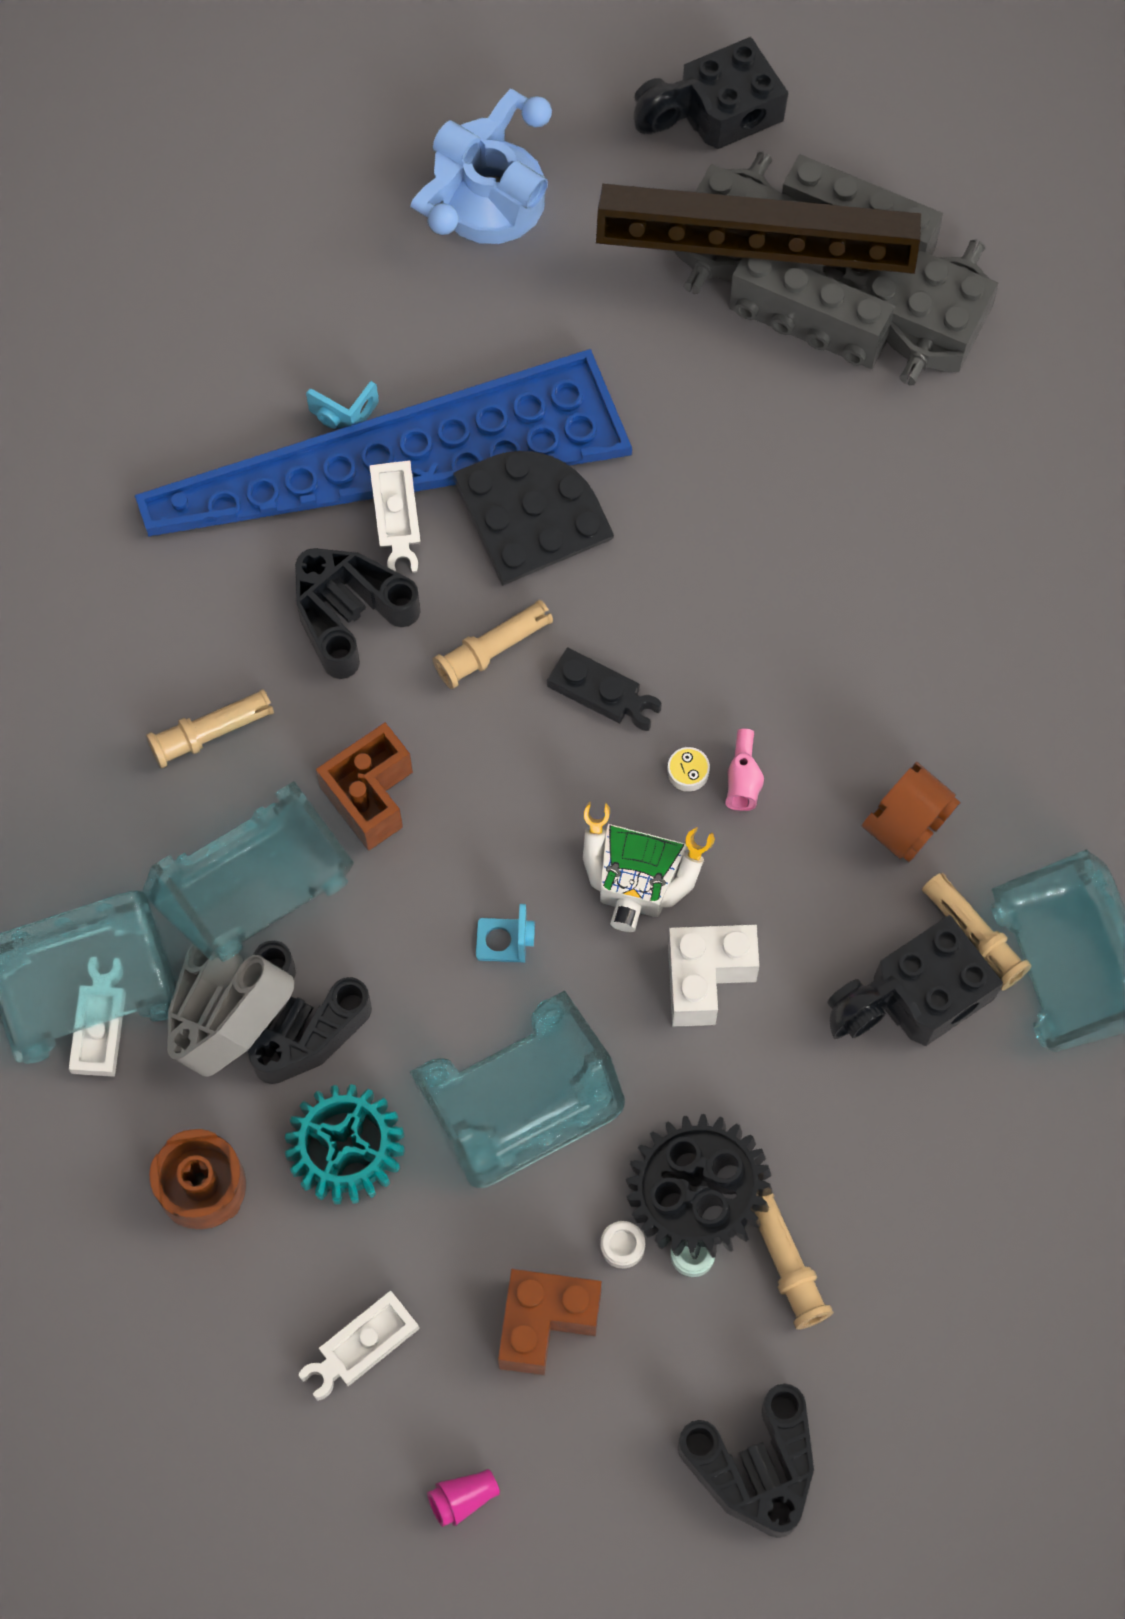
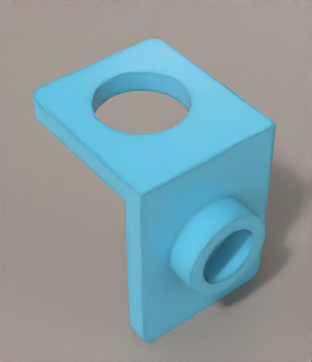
M372 381L369 382L350 409L343 407L311 388L306 393L309 411L316 415L325 426L332 429L336 427L342 429L366 421L379 403L377 384ZM367 401V404H366L365 408H364L363 411L361 412V409H362L364 403Z
M520 904L519 919L480 918L478 920L477 960L525 962L526 946L534 947L535 921L527 920L526 904ZM494 929L507 931L511 937L510 945L502 951L490 949L486 944V937L489 932Z

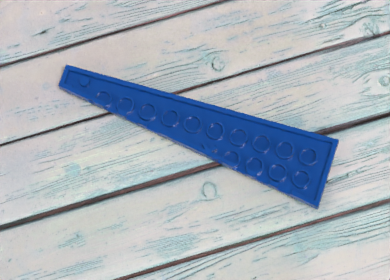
M591 349L136 494L135 498L148 536H155L374 499L370 465L410 461L414 492L456 485L452 477L453 472L501 453L511 451L538 452L552 456L571 466L632 455V446Z

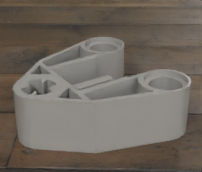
M207 935L199 937L188 949L168 1010L167 1050L169 1056L202 1076L209 1077L214 1075L249 1050L292 995L294 990L293 977L259 955H252L243 961L241 955Z

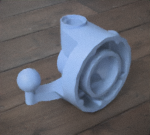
M510 89L501 98L488 118H480L461 125L450 120L440 128L433 142V150L436 152L435 178L425 185L411 202V208L428 218L427 222L434 233L446 235L455 231L459 236L477 243L501 244L520 238L536 225L544 210L548 181L534 157L524 148L505 141V129L517 109L521 110L522 117L529 126L543 127L547 124L552 115V108L545 98L535 96L528 99L517 91ZM487 176H499V177H501L500 183H499V182H496V179H495L494 177L491 178V177H487Z

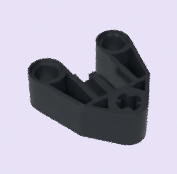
M313 548L302 552L296 560V601L300 621L325 671L333 678L344 679L354 675L360 664L356 638L340 622V618L324 603L327 601L348 623L352 620L354 622L361 617L360 613L366 609V606L345 584L354 590L373 610L376 609L394 626L407 627L415 623L419 618L421 612L419 594L414 581L358 552ZM398 598L410 600L409 603L402 606L392 604ZM343 649L349 651L342 658L330 656L336 650Z
M272 940L266 941L257 947L254 955H259L268 961L272 959L285 961L282 970L289 973L293 979L295 978V964L291 952L285 944ZM353 977L342 978L332 986L322 1006L319 1005L299 1043L295 1041L314 1008L306 1004L301 998L291 996L273 1030L269 1028L274 1019L248 1050L249 1059L257 1077L263 1082L275 1084L322 1065L370 1017L372 1006L365 984ZM349 995L359 996L362 1001L358 1007L348 1010L340 1006L341 1001ZM277 1053L279 1061L270 1060L266 1066L263 1057L272 1058Z
M785 1383L776 1385L769 1390L764 1399L761 1413L772 1439V1447L788 1482L781 1483L764 1442L750 1446L738 1453L756 1493V1496L750 1498L732 1455L728 1454L716 1427L708 1421L697 1420L687 1424L680 1433L678 1452L682 1461L726 1513L770 1536L778 1538L792 1533L800 1522L814 1472L805 1398L798 1388ZM780 1397L788 1398L795 1405L796 1413L792 1418L781 1419L773 1413L771 1402ZM696 1433L706 1435L711 1441L712 1450L703 1456L694 1455L687 1448L686 1440L688 1437ZM775 1502L781 1503L780 1508L787 1505L791 1510V1513L786 1518L785 1525H778L779 1519L774 1523L768 1517Z

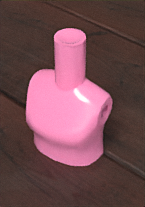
M750 729L737 730L735 757L728 769V794L725 805L730 809L738 811H750L756 807L758 795L764 783V776L752 757L754 731Z

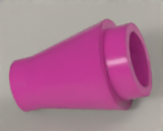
M489 1469L477 1474L437 1482L436 1488L427 1492L431 1509L442 1527L450 1523L453 1526L458 1525L490 1499L500 1495L498 1484Z

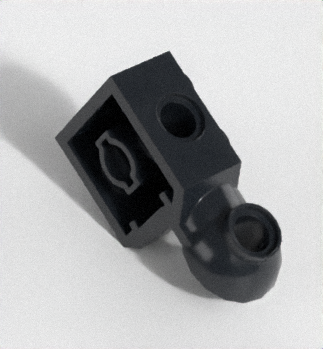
M748 37L684 64L683 78L676 83H665L661 78H654L641 85L634 96L636 101L634 109L635 127L641 134H653L665 131L673 127L679 120L687 118L695 132L699 133L706 144L720 149L783 122L788 91L752 37Z
M948 915L882 959L874 975L873 982L863 986L859 979H855L841 987L828 999L827 1003L832 1009L830 1015L831 1033L834 1039H839L848 1034L852 1038L859 1037L883 1019L886 1014L885 1009L896 1025H900L911 1040L927 1046L996 998L1003 982L951 915Z

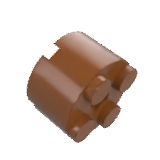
M916 762L881 800L879 808L874 813L871 812L861 827L899 859L903 857L906 861L910 862L934 834L928 828L930 827L936 832L961 802L955 798L956 794L921 764Z
M190 1129L179 1132L166 1141V1144L159 1153H156L150 1166V1185L154 1196L165 1213L176 1224L191 1229H208L224 1223L238 1213L246 1191L245 1172L235 1150L217 1134L204 1129ZM204 1173L206 1178L202 1180L201 1185L193 1186L192 1183L197 1178L196 1174Z

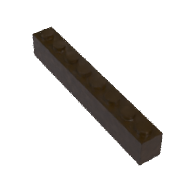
M602 184L597 213L596 244L915 274L920 245L921 213Z

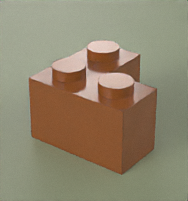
M384 722L316 768L321 790L368 851L403 828L400 809L386 791L413 773L410 753L387 723Z
M511 1269L498 1357L499 1368L545 1375L551 1330L596 1336L602 1281Z

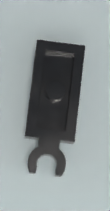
M568 647L547 679V687L619 724L626 714L632 717L636 727L649 731L651 720L642 716L641 711L644 709H651L656 713L661 711L662 703L658 698L651 695L641 697L637 695L640 690L639 683Z

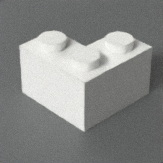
M757 925L669 928L668 954L672 1027L716 1025L718 1013L717 983L757 981L759 971Z

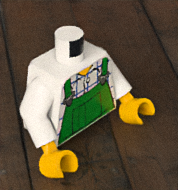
M589 802L584 810V819L590 827L585 830L583 862L590 884L593 888L600 891V902L615 907L610 923L611 926L620 931L634 932L640 914L658 917L663 907H673L694 888L704 862V858L701 855L713 846L715 837L713 833L709 834L706 845L699 846L694 841V835L698 827L689 831L685 840L686 844L608 824L605 831L602 829V826L609 819L610 807L605 803V816L601 819H594L589 814L591 804Z

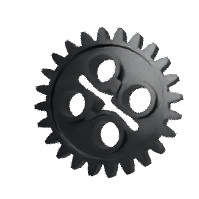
M701 1114L697 1126H692L688 1117L683 1116L682 1128L678 1130L669 1121L666 1122L668 1135L662 1137L655 1132L650 1133L655 1145L652 1148L644 1145H639L638 1147L644 1161L635 1160L630 1162L632 1170L639 1175L626 1178L628 1187L636 1191L627 1196L630 1206L638 1207L632 1213L636 1223L645 1222L641 1229L647 1238L656 1234L655 1242L658 1248L662 1249L672 1241L671 1249L675 1256H679L685 1246L689 1248L693 1259H697L701 1247H706L712 1258L716 1257V1245L720 1243L728 1251H733L731 1238L736 1235L747 1242L749 1238L744 1227L748 1224L752 1227L760 1228L761 1223L755 1211L768 1212L769 1210L767 1201L760 1197L770 1195L773 1191L770 1183L763 1181L771 1177L769 1166L760 1165L766 1159L763 1150H753L756 1142L751 1134L741 1139L742 1130L739 1124H735L726 1131V1123L723 1117H719L713 1127L709 1126L705 1114ZM686 1153L696 1155L691 1164L686 1166L676 1165V1161L681 1155ZM732 1165L738 1167L737 1172L730 1178L723 1179L717 1177L720 1169L725 1166ZM665 1173L674 1175L676 1178H662V1176ZM702 1181H706L707 1186L701 1185ZM691 1186H695L698 1188L696 1191H692ZM672 1193L681 1195L679 1202L674 1206H661L663 1198ZM723 1194H736V1197L729 1199L724 1197ZM720 1206L723 1208L721 1215L716 1219L706 1220L702 1218L703 1213L709 1207Z

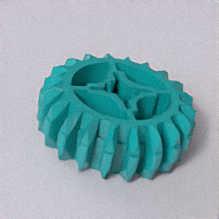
M350 1084L346 1095L341 1096L338 1086L333 1085L330 1089L331 1098L324 1099L323 1094L320 1091H316L314 1093L316 1106L312 1107L305 1101L300 1104V1109L306 1116L305 1118L291 1116L290 1124L298 1131H290L285 1134L286 1143L294 1146L285 1151V1157L288 1161H297L290 1168L293 1177L305 1175L300 1183L305 1191L318 1184L315 1195L317 1199L323 1200L329 1190H332L334 1204H340L343 1199V1193L349 1192L351 1202L355 1204L359 1202L357 1191L365 1188L367 1195L372 1198L376 1196L372 1183L377 1181L384 1187L390 1184V1180L386 1173H384V1170L390 1172L399 1171V1163L391 1157L404 1155V1146L396 1143V1141L404 1137V1131L402 1127H392L397 1123L399 1117L396 1111L385 1113L388 1107V1102L385 1098L378 1099L372 1104L374 1098L373 1090L366 1089L361 1097L358 1098L356 1085ZM348 1113L344 1121L337 1125L323 1123L334 1115ZM365 1118L375 1124L381 1133L379 1151L372 1149L368 1142L361 1139V1134L364 1130L362 1124ZM312 1137L319 1140L320 1145L329 1150L326 1157L327 1165L324 1171L319 1169L310 1159L309 1146ZM348 1137H351L353 1147L345 1146L342 1151H339L336 1142H345ZM352 1163H361L367 1166L355 1174L337 1176L338 1174L342 1175L344 1169Z

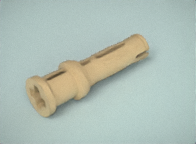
M538 600L532 606L479 638L474 636L467 637L462 640L460 647L447 655L442 656L439 654L435 656L433 663L443 682L450 689L457 687L460 679L475 670L483 671L488 668L490 664L489 659L545 625L551 624L553 622L551 613L544 614V612L549 610L544 602Z
M264 689L253 695L191 721L190 718H182L178 720L177 726L156 735L150 732L146 734V738L159 767L162 769L167 767L168 761L188 752L193 754L199 753L200 749L203 748V743L267 715H272L274 710L272 706H269L271 702Z
M944 873L937 874L925 884L922 889L924 894H927L946 917L951 915L1002 980L1003 985L1000 988L1002 991L1010 988L1026 975L1032 967L1029 961H1022L1006 943L1007 936L1004 933L994 932L986 924L970 903L966 901L946 878Z
M772 1192L770 1195L762 1196L767 1201L768 1212L755 1211V1214L761 1223L759 1228L781 1277L778 1281V1290L780 1294L787 1296L796 1316L793 1322L796 1329H805L829 1318L833 1314V1310L830 1305H825L815 1284L817 1279L815 1271L811 1270L810 1267L804 1266Z

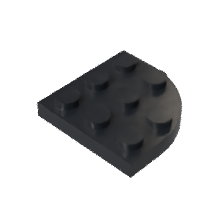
M511 451L489 457L453 472L452 477L502 586L610 541L614 537L602 507L587 481L571 466L552 456L532 451Z

